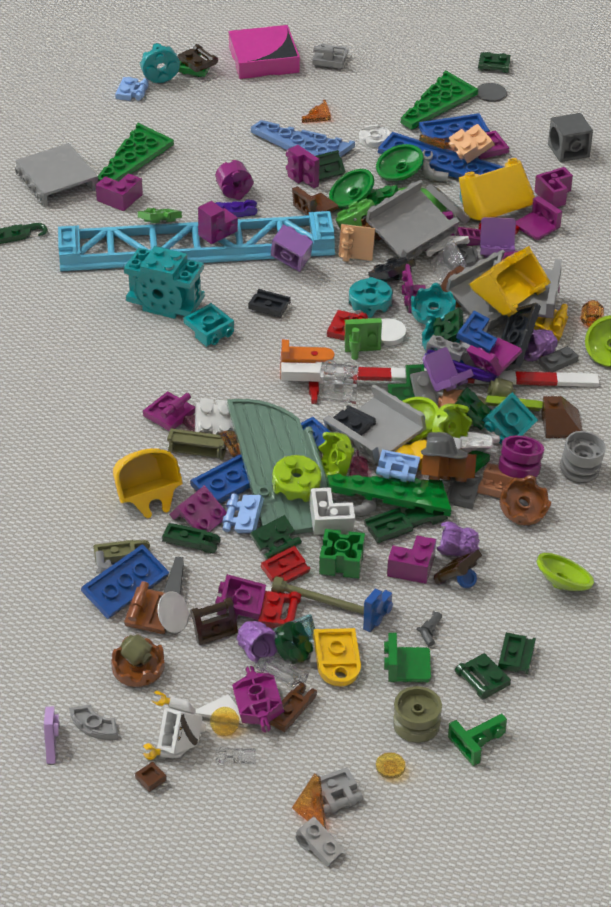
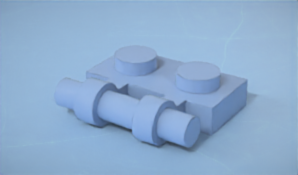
M123 77L115 93L116 99L131 101L132 98H135L136 100H141L145 95V90L148 89L149 80L144 78L141 82H138L136 78Z
M382 449L376 474L382 475L383 478L387 479L392 477L401 479L400 481L414 482L420 457Z
M231 494L230 500L227 501L226 507L228 509L223 517L222 530L230 532L231 526H235L234 530L237 533H251L257 528L264 498L261 495H243L242 501L238 502L239 495ZM235 511H239L238 517H234Z

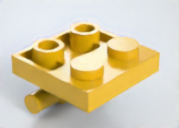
M562 304L560 310H554L553 318L538 317L534 330H551L559 341L569 317L567 316L568 305Z

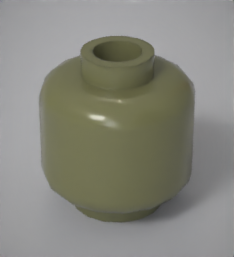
M496 378L494 381L491 380L487 389V395L507 397L512 392L516 393V389H513V383L502 378Z
M139 634L129 635L120 646L122 648L121 655L133 666H138L141 663L145 665L152 658L150 654L152 645Z

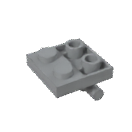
M327 44L314 46L313 52L315 54L312 59V65L342 69L349 47Z

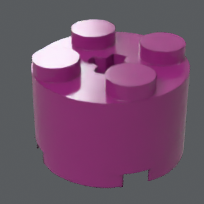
M238 160L221 164L215 174L219 188L226 197L241 200L254 184L249 171Z

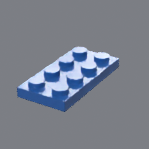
M480 113L419 122V129L426 142L433 145L449 143L450 136L461 129L466 132L476 124L485 133L490 132Z
M142 544L83 585L81 592L109 619L131 603L136 588L140 587L142 581L149 583L148 589H151L168 577L169 571Z

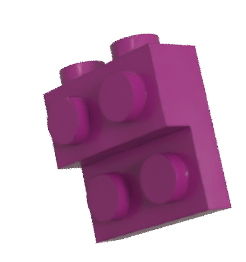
M299 145L289 148L286 152V157H288V164L286 165L288 177L298 184L304 181L312 188L318 187L319 158Z
M227 574L225 581H220L217 593L221 594V597L217 596L215 604L223 602L225 598L230 597L233 601L236 620L238 615L258 620L266 584ZM226 609L217 612L216 615L226 614Z

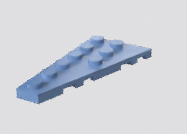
M260 120L251 126V133L286 150L299 145L314 156L339 150V156L342 157L355 147V141L350 140L348 143L343 142L342 138L330 139L326 135L307 130L295 131L294 127L282 128L279 124Z

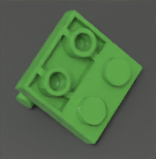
M381 318L345 320L344 349L345 352H351L353 360L359 358L360 351L381 350Z

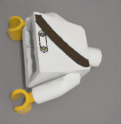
M155 691V694L161 695V699L158 702L151 701L158 706L168 704V707H164L157 747L160 749H155L151 743H146L143 747L146 750H151V752L143 753V755L148 760H153L157 755H160V758H179L190 748L197 746L200 733L205 731V723L202 721V715L197 714L196 709L187 700L172 696L167 698L162 692Z

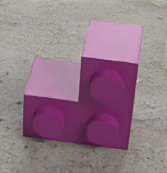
M565 167L536 175L534 192L557 208L566 205L567 193L571 192L573 175Z
M129 173L119 182L104 177L96 184L97 201L121 211H125L143 195L142 178Z
M213 201L198 207V235L210 244L238 231V217L227 209H222Z
M417 535L412 549L392 545L388 557L387 576L427 584L435 558L436 539Z

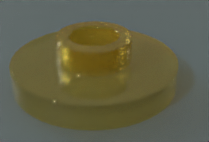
M220 707L211 715V728L220 736L232 735L239 727V716L230 707Z
M384 753L376 760V771L384 778H398L405 771V761L396 753Z

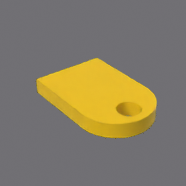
M355 628L314 629L313 640L317 668L321 678L334 686L352 684L358 678L361 669ZM342 672L346 675V677L339 678L335 675V673Z

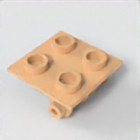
M341 224L339 257L343 258V261H349L350 258L373 261L375 228Z

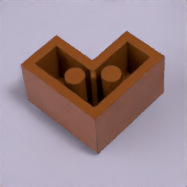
M468 454V457L462 459L423 455L421 475H429L428 479L450 480V477H455V481L467 482V478H475L476 455Z

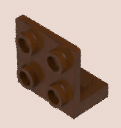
M298 186L292 188L293 206L306 216H309V212L330 211L331 213L339 208L338 204L322 193L310 196Z

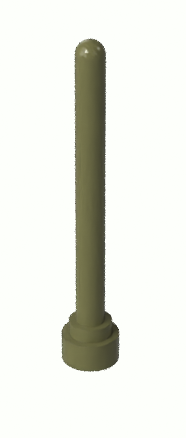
M275 576L271 588L273 592L291 593L296 591L302 597L364 615V606L287 584V581H284V578Z

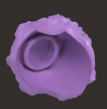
M546 329L533 331L524 355L526 361H536L540 356H546L555 351L558 340L554 336L553 331Z
M448 521L441 524V526L446 527L442 532L441 544L437 547V550L442 555L462 556L479 549V535L474 529L469 527L464 529Z
M247 621L239 628L237 635L238 645L245 650L248 658L260 665L271 661L278 652L275 645L276 633L274 630L258 621Z

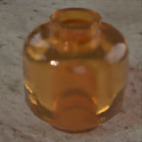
M595 300L583 304L580 316L581 322L590 327L596 320L604 317L605 310L603 305Z

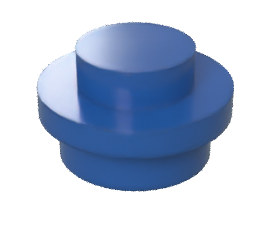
M469 569L467 574L463 576L457 575V582L463 588H471L477 581V575L473 569Z

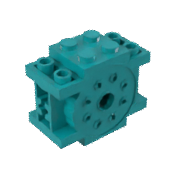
M154 246L152 250L138 248L124 267V274L129 275V292L126 295V302L142 305V310L145 312L173 319L177 315L188 316L197 310L205 297V291L201 290L200 274L204 270V263L188 260L186 253Z

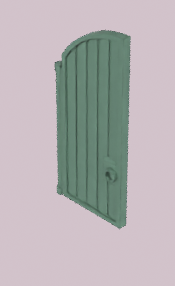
M227 399V407L252 495H261L264 498L259 517L261 526L285 515L295 530L293 535L313 532L310 501L304 502L300 498L288 500L282 492L275 494L272 483L273 468L280 459L290 455H301L316 462L322 475L320 488H328L326 474L313 436L312 427L308 426L303 430L300 419L275 404L254 399ZM298 473L292 474L294 477L302 476Z

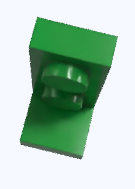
M501 713L468 731L457 720L449 723L448 738L470 764L475 766L481 761L482 749L480 747L495 738H500L506 733L507 718Z

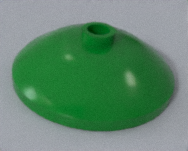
M402 144L386 150L376 162L377 173L381 178L388 181L408 179L422 167L424 155L421 149L415 145Z
M355 169L344 174L332 186L329 199L338 204L339 208H349L348 206L356 201L359 203L371 193L375 181L374 176L367 169Z

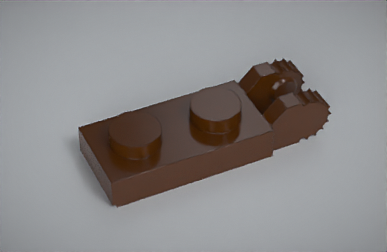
M300 682L281 701L284 712L271 720L269 724L285 733L316 698L317 690L311 688L305 696H302L306 690V684Z

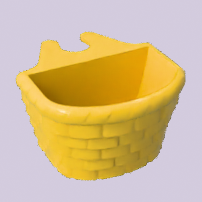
M150 448L130 453L118 460L115 467H113V477L120 503H133L146 518L152 516L149 504L154 499L161 501L163 512H169L173 492L178 486L183 484L177 459L171 452L163 449Z

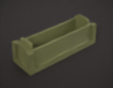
M171 428L167 437L169 442L168 452L171 453L178 452L224 460L227 451V436Z

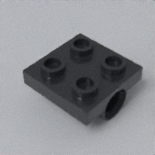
M393 257L386 260L387 263L374 266V269L369 271L368 275L376 279H390L393 277L395 280H399L402 278V271H405V265L409 264L410 271L412 272V267L416 266L414 259H407L406 257L397 259Z

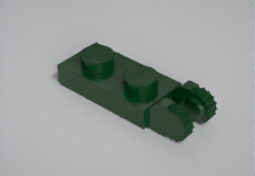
M168 523L162 536V542L201 549L205 553L213 554L217 550L216 545L220 543L221 537L218 534L206 532V530Z

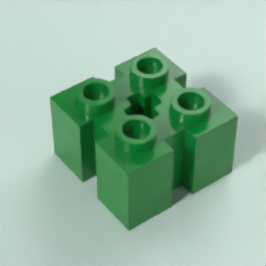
M325 529L323 546L321 547L319 557V574L335 576L337 572L343 573V577L359 579L365 548V533L349 531V534L346 535L341 534V530Z

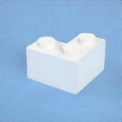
M331 488L311 489L309 504L314 535L324 534L325 529L341 530V533L353 532L355 523L353 502L333 503Z

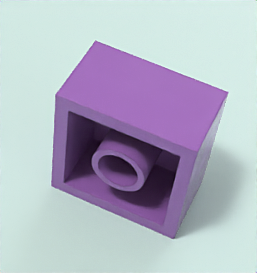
M283 224L272 240L271 256L301 272L311 257L313 241L308 236L296 232L293 227Z

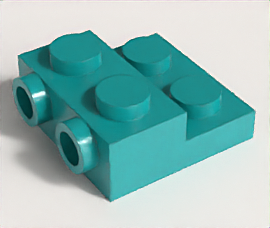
M212 303L184 317V324L195 332V338L206 347L210 344L216 345L221 338H228L234 332V320Z
M512 392L483 421L485 422L484 427L489 432H494L500 437L499 443L502 445V441L509 436H523L538 419Z

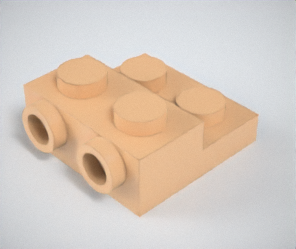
M478 124L466 132L463 129L459 130L449 137L450 142L448 143L453 151L457 150L456 154L461 160L464 159L467 163L494 146L491 138Z

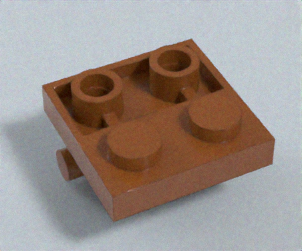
M142 581L140 587L136 588L124 624L127 627L165 634L166 629L162 626L158 617V604L160 598L165 593L148 589L149 583Z

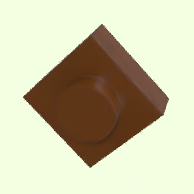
M153 761L135 773V779L148 792L167 781L166 774Z

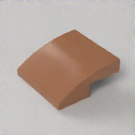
M488 463L484 470L483 478L478 485V493L500 498L503 488L513 477L503 474L499 470L498 465Z

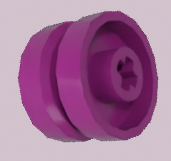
M518 435L509 436L502 441V454L499 457L498 463L499 470L513 478H525L529 475L535 478L538 477L541 470V460L544 455V446L533 438Z

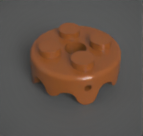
M532 475L525 478H513L503 488L500 495L502 512L509 520L518 525L530 526L538 523L544 518L551 506L547 489L538 486L536 478ZM519 500L527 501L528 506H522Z
M146 638L145 640L152 645L150 653L152 658L147 664L140 667L133 666L121 655V647L114 649L111 660L113 675L122 684L132 687H142L154 683L163 674L165 668L162 645L156 646L150 639Z

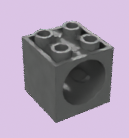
M581 113L552 117L550 120L548 146L559 162L590 157L593 129Z

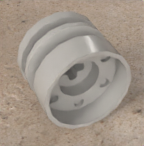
M576 431L571 433L566 438L560 462L562 473L567 478L581 483L595 480L599 475L606 446L604 441L592 432Z

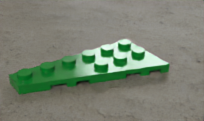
M445 70L443 76L438 77L437 82L432 84L422 94L421 99L414 103V107L406 111L401 117L400 123L412 130L419 126V122L429 121L478 95L479 89Z
M137 123L135 130L130 132L129 138L123 141L115 152L114 158L109 160L108 166L104 167L98 175V182L104 177L119 182L128 173H134L172 147L174 139Z
M327 475V487L331 488L333 493L347 496L359 494L371 501L373 497L383 499L382 503L414 509L416 506L426 509V512L433 513L436 510L444 512V516L451 517L452 510L442 480L415 478L414 482L400 481L401 479L392 477L387 479L380 476Z

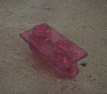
M357 450L354 456H352L348 476L360 475L368 477V460L359 456V450Z

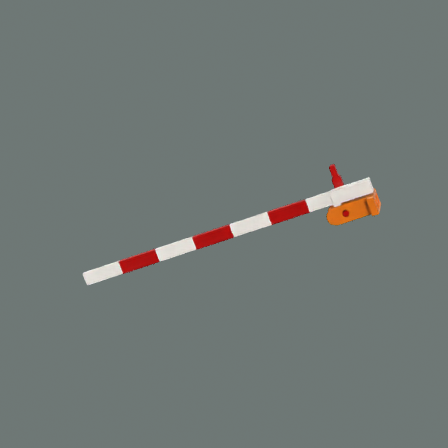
M282 339L281 381H309L311 404H317L319 382H323L324 379L406 382L405 368L334 366L331 362L335 356L332 349L326 347L289 346V340ZM503 371L499 375V378L509 380L513 385L599 386L598 374ZM468 378V379H467V380H468L467 383H471V384H489V383H490V382L479 381V380H476V379H473V378Z

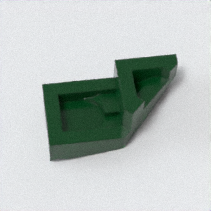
M416 506L414 509L409 508L405 510L413 528L431 521L432 525L448 519L447 516H444V512L434 510L433 513H429L422 507Z

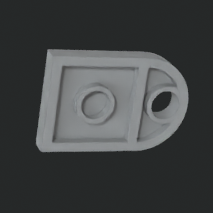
M432 184L427 186L426 189L446 208L452 211L454 215L466 224L469 222L470 216L439 188Z

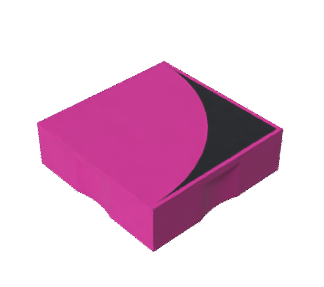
M288 25L228 31L229 49L232 58L235 60L239 79L300 73V56Z

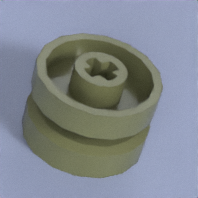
M420 686L408 687L400 691L395 697L393 726L395 732L401 738L415 743L426 742L434 738L440 731L442 712L440 697L433 690Z

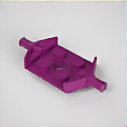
M247 666L245 669L246 676L232 685L242 723L260 724L263 732H266V726L269 732L271 730L269 722L284 712L275 677L272 673H256L253 666H250V671L249 666Z

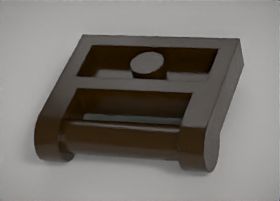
M195 44L192 49L178 54L179 61L196 73L218 63V57L209 54L199 44Z
M479 549L449 562L435 573V583L440 585L457 575L463 576L467 574L468 570L478 564L476 561L482 557Z
M230 597L225 598L220 603L190 610L196 640L199 645L238 633L234 605ZM226 609V614L201 621L203 616Z

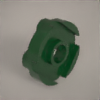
M289 621L277 628L278 638H275V645L280 656L284 660H290L291 664L305 661L309 657V653L313 651V644L309 641L304 625L299 621Z

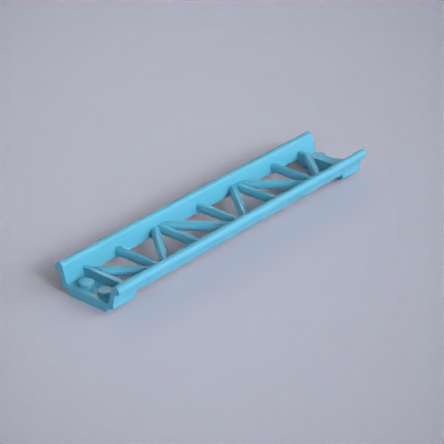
M330 211L309 212V216L238 220V231L235 232L236 244L223 238L217 242L224 246L201 248L198 222L79 229V225L58 227L60 272L124 268L136 251L115 253L114 237H118L135 249L144 248L152 250L154 246H157L156 234L177 233L162 246V248L170 249L184 236L192 232L194 248L170 250L186 253L188 260L200 263L276 259L271 256L272 243H256L271 229L277 227L278 232L283 224L293 227L296 232L308 236L313 241L311 257L335 255L334 228ZM299 226H310L311 233ZM262 228L248 242L243 244L242 229ZM150 235L151 249L146 248L129 236ZM107 237L108 253L84 254L101 239ZM92 238L80 248V239Z

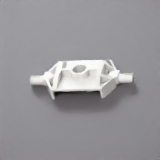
M468 432L467 437H453L457 449L465 452H471V450L485 452L493 448V443H499L500 441L498 435L490 436Z

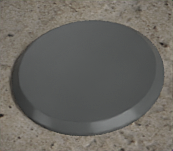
M484 83L477 87L479 89L477 96L486 101H498L507 94L506 89L496 83Z

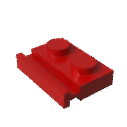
M295 546L261 562L260 565L271 582L277 576L284 578V581L289 583L309 573L311 569L310 566H307L305 559Z

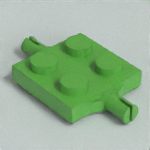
M147 208L144 211H137L138 218L150 223H160V220L175 222L176 218H182V211L169 208Z

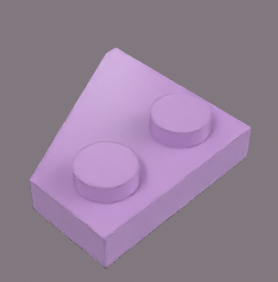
M54 706L45 707L44 717L47 764L56 763V736H59V714H55Z

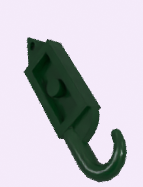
M43 223L19 224L0 228V244L25 240L30 236L31 230L42 229L43 231L38 236H43L48 232V228Z

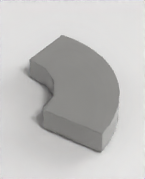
M91 705L69 708L73 723L86 735L102 740H118L115 718H105L93 711Z

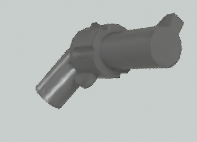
M433 611L431 619L425 621L421 627L416 629L421 633L429 647L435 644L431 635H435L436 624L442 618L440 612Z

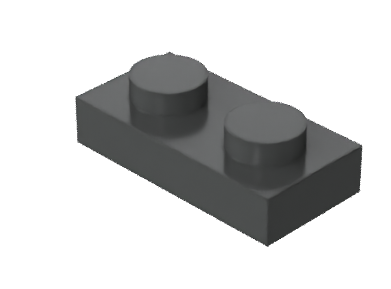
M566 346L539 358V365L547 372H555L578 362L579 355L569 346Z

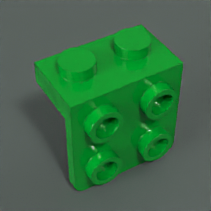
M388 633V641H384V654H388V657H384V670H388V682H429L431 680L430 649L427 647H397V633Z

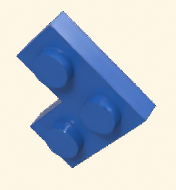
M476 311L472 312L456 336L457 339L476 348L480 347L487 353L491 352L498 338L483 331L490 319Z
M375 588L364 601L363 630L371 632L375 626L378 627L384 615L390 613L393 608L391 592L384 590L382 593V591Z

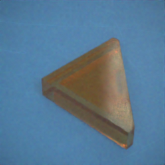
M323 100V103L319 106L316 105L312 108L309 114L302 116L301 122L331 121L326 100Z
M423 134L419 137V141L442 149H451L448 144L449 142H445L446 139L432 138Z
M235 431L220 432L219 434L232 457L240 455Z
M314 773L292 806V809L307 821L314 816L326 829L321 777Z

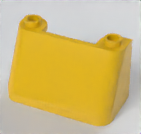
M511 158L507 160L508 162L505 163L503 168L481 175L475 174V172H467L465 176L459 177L464 212L470 218L482 220L483 217H497L533 205L535 195L520 160Z
M530 246L503 259L469 283V285L477 295L500 314H507L509 317L517 312L516 308L519 307V303L534 293L537 295L541 294L551 282Z

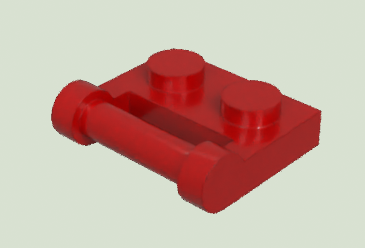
M337 310L327 330V337L344 340L345 320L368 319V315L363 312L355 314Z
M265 591L258 622H262L266 627L274 629L289 621L296 622L295 616L297 606L301 601V594L296 591L291 593ZM284 603H289L287 618L281 619Z

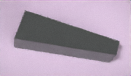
M175 557L164 593L174 591L181 595L184 557Z

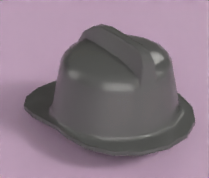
M444 432L428 433L426 448L421 450V454L427 456H442L456 459L468 457V453L457 449L454 438Z

